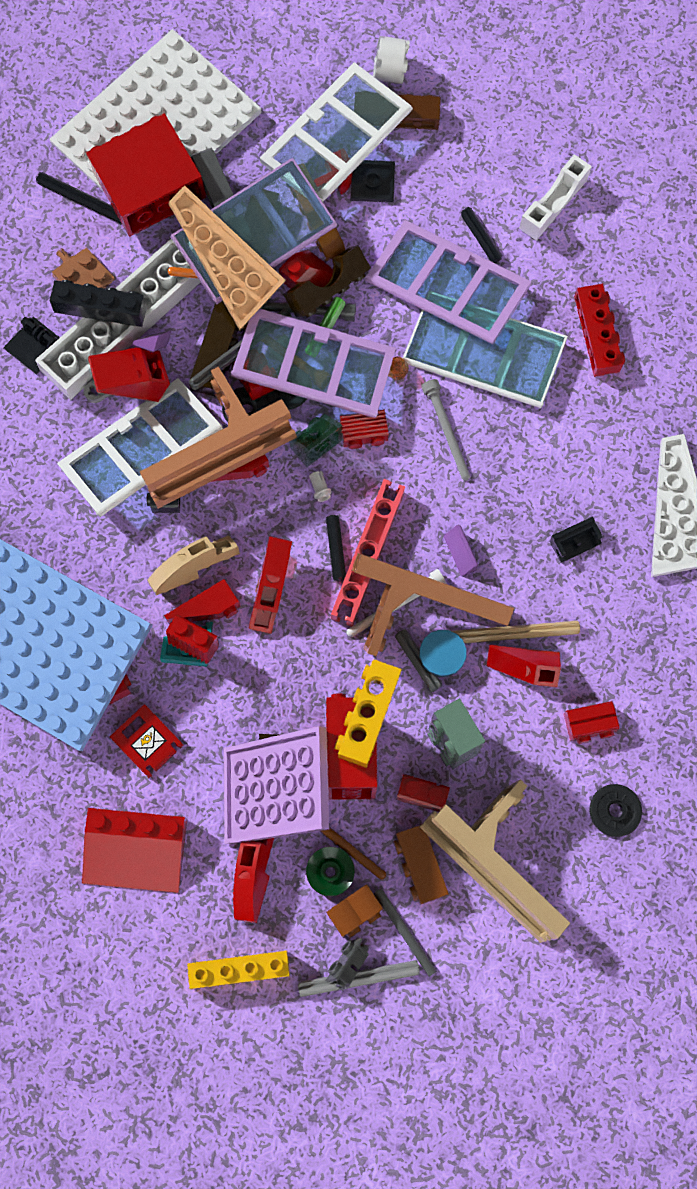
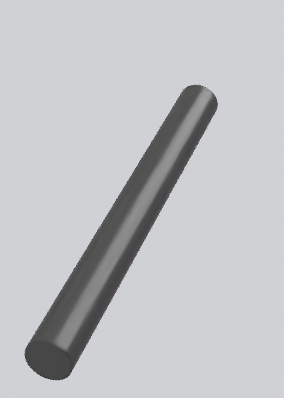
M382 888L374 893L375 897L430 977L437 972Z

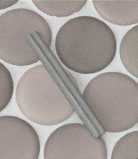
M416 960L355 971L357 974L349 988L419 975V964ZM327 977L298 983L301 997L340 989L336 987V981L326 982Z

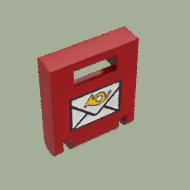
M145 704L109 736L148 778L152 776L151 772L146 769L149 765L157 772L177 753L171 746L173 742L180 749L184 746ZM140 716L145 723L133 735L127 738L122 732Z

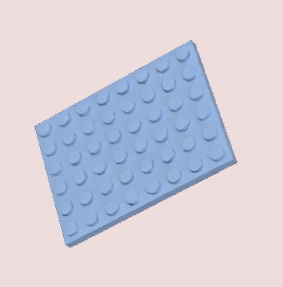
M0 539V704L78 751H83L153 624Z

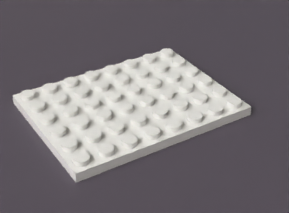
M172 29L49 140L102 190L86 155V152L90 151L94 146L102 145L110 141L114 136H120L128 132L132 127L140 126L152 117L165 113L190 157L192 154L208 148H212L216 155L262 113V110Z

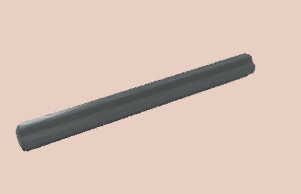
M284 308L277 313L287 317H292L291 313L288 311L287 308ZM266 321L258 327L250 349L281 325ZM242 340L191 378L189 384L192 388L197 390L213 378L211 370L219 367L222 371L232 364L237 358Z

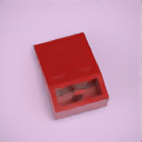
M137 347L88 357L95 387L99 393L159 402L170 385L159 350L151 352Z

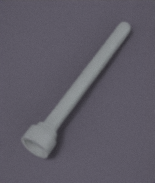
M437 379L429 380L423 383L421 388L424 395L431 398L462 480L468 481L470 479L469 471L439 397L440 384Z

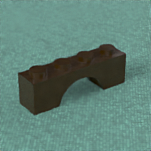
M359 245L348 247L332 259V277L324 287L316 286L310 281L299 282L283 294L296 317L305 316L308 318L317 312V307L329 304L333 301L335 294L347 291L350 288V283L353 281L358 282L366 277L365 273L371 267Z

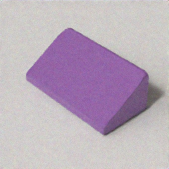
M171 331L145 336L133 341V344L151 352L157 351L167 346Z
M456 525L444 535V539L460 575L465 576L475 572L478 563L461 525Z

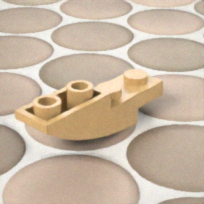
M229 535L210 542L207 536L182 548L163 562L148 578V584L156 595L166 593L171 589L198 579V570L208 568L213 564L240 554L239 548Z

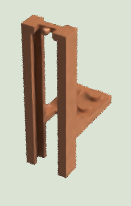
M217 367L211 370L213 380L210 382L216 392L215 396L218 403L226 409L224 411L228 418V427L140 471L157 508L159 509L297 438L296 432L292 429L288 420L291 418V414L283 400L281 399L248 416L220 368Z
M357 553L351 570L357 574L386 583L363 648L368 654L376 657L378 651L382 652L384 649L386 629L390 630L393 624L394 616L391 615L392 611L414 593L506 626L509 625L514 608L360 553Z

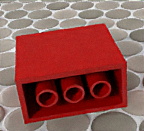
M165 113L154 116L146 123L134 126L128 132L120 136H114L110 141L94 146L90 151L86 152L97 181L129 237L174 215L169 206V201L184 186L198 199L203 200L207 198L202 176Z
M342 693L331 694V697H326L328 800L375 799L377 792V741L367 768L339 758V750L335 749L339 736H345L348 727L344 726L349 711L354 712L356 703L352 702L354 697H346V694ZM364 707L360 711L361 715L365 718H371L375 714L371 707ZM356 730L351 735L352 739L356 742H362L366 738V734L361 730Z

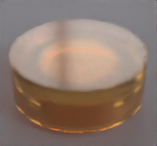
M393 357L388 376L393 380L403 379L409 370L408 363L401 357Z

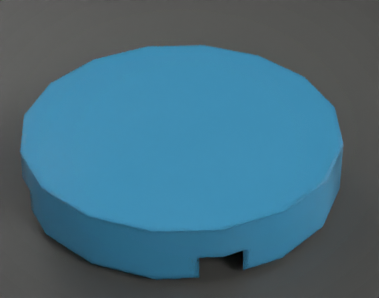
M437 630L424 638L420 646L419 658L423 667L433 675L448 677L456 674L462 668L466 660V646L456 633L449 630Z

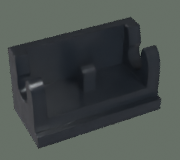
M592 516L552 535L549 542L562 563L602 544L600 539L603 537Z

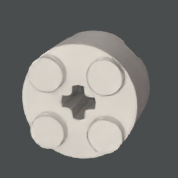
M379 36L373 77L382 82L403 84L404 73H406L408 65L406 54L409 51L410 41Z

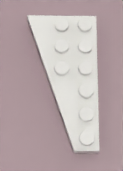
M684 434L665 437L660 441L651 577L697 568V478Z

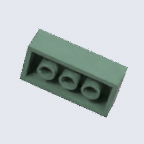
M459 698L434 712L427 735L433 746L438 744L441 750L439 756L446 767L450 765L453 770L476 757L484 745L485 739L461 699Z

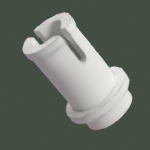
M316 471L309 475L315 491L314 498L319 502L331 498V489L327 487L322 471Z

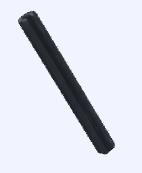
M39 172L36 177L37 184L122 224L110 204L44 172Z

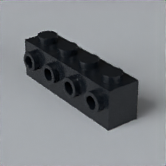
M54 280L49 300L54 313L143 327L147 309L144 295H141L139 292H123L112 287H107L106 289L98 288L88 283L80 285L69 280Z

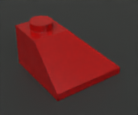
M309 249L295 253L279 268V274L285 279L284 284L290 289L299 282L310 281L316 286L324 287L330 281L333 273V268Z

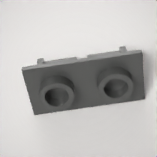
M362 938L349 940L344 944L341 949L342 955L328 970L330 974L325 980L326 982L336 981V987L342 991L345 988H349L357 974L351 966L353 965L355 968L360 969L369 955V948L364 944H360L363 940Z

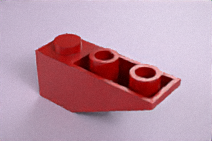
M489 645L486 666L533 685L558 687L561 671L560 652Z

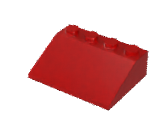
M88 808L84 832L82 884L179 893L187 819L180 816Z

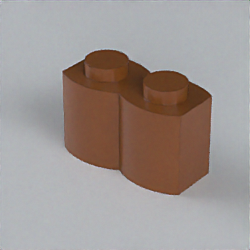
M366 884L326 913L341 936L344 937L347 934L351 938L361 931L359 926L362 923L368 921L371 924L381 917L380 911L383 908Z

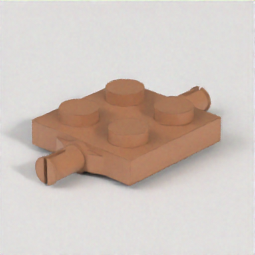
M87 247L71 257L63 248L56 253L63 261L62 265L52 271V276L57 281L69 280L80 285L88 283L104 289L115 281L113 275Z

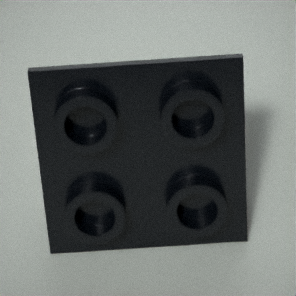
M24 317L21 320L22 328L3 349L37 375L40 369L35 360L60 337L35 317Z

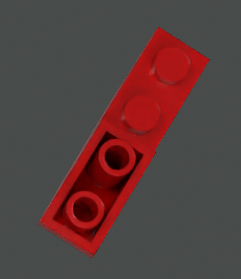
M269 536L249 629L272 634L291 552L292 541Z
M274 838L245 841L240 844L233 887V910L236 921L257 923L270 877L265 873Z

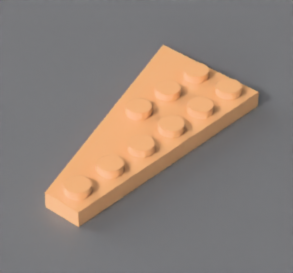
M184 186L169 201V206L237 327L241 330L281 287L285 279Z

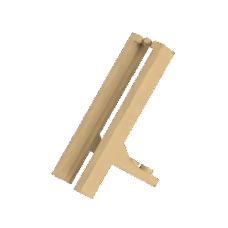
M521 779L504 788L471 827L447 805L443 806L439 813L436 811L431 813L420 828L540 943L546 942V940L557 939L561 936L570 922L494 850L498 822L502 823L510 814L508 809L512 805L516 806L525 796L522 792L527 788V785Z

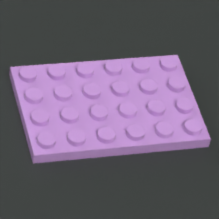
M317 726L224 748L225 844H238L245 841H257L329 829L326 727Z

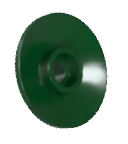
M324 847L317 850L310 857L306 866L308 883L317 893L324 896H336L345 892L352 884L355 875L354 863L351 857L344 850L337 847ZM329 867L335 869V874L332 877L326 875V869Z

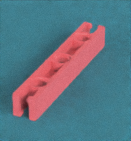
M383 479L331 612V619L339 622L341 618L338 617V612L341 606L345 604L353 607L351 616H346L344 619L347 621L346 625L351 627L354 625L371 578L351 571L357 553L362 554L365 549H371L374 551V555L371 558L379 560L405 493V486L399 484L398 490L396 489L395 492L397 496L394 501L384 498L385 491H388L389 486L391 487L392 484L391 481ZM381 508H387L390 513L388 515H381L378 511ZM353 590L358 593V597L349 599L346 593Z

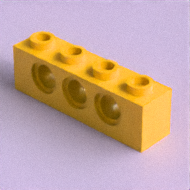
M375 659L372 660L371 665H365L361 677L365 682L362 689L357 688L352 701L356 703L354 712H348L344 722V726L348 727L345 736H339L335 747L336 750H339V758L367 768L401 674L400 668ZM372 684H379L382 686L383 691L377 695L372 694L369 691V687ZM364 707H371L375 714L371 718H365L361 715L360 711ZM361 730L366 734V738L362 742H356L352 739L351 735L354 731Z
M287 950L187 963L189 989L290 976Z

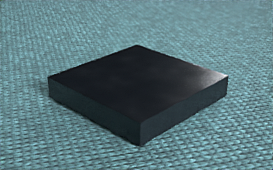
M363 160L352 172L351 201L394 203L395 161Z

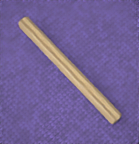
M579 621L455 630L452 632L456 633L464 643L579 634L580 624Z

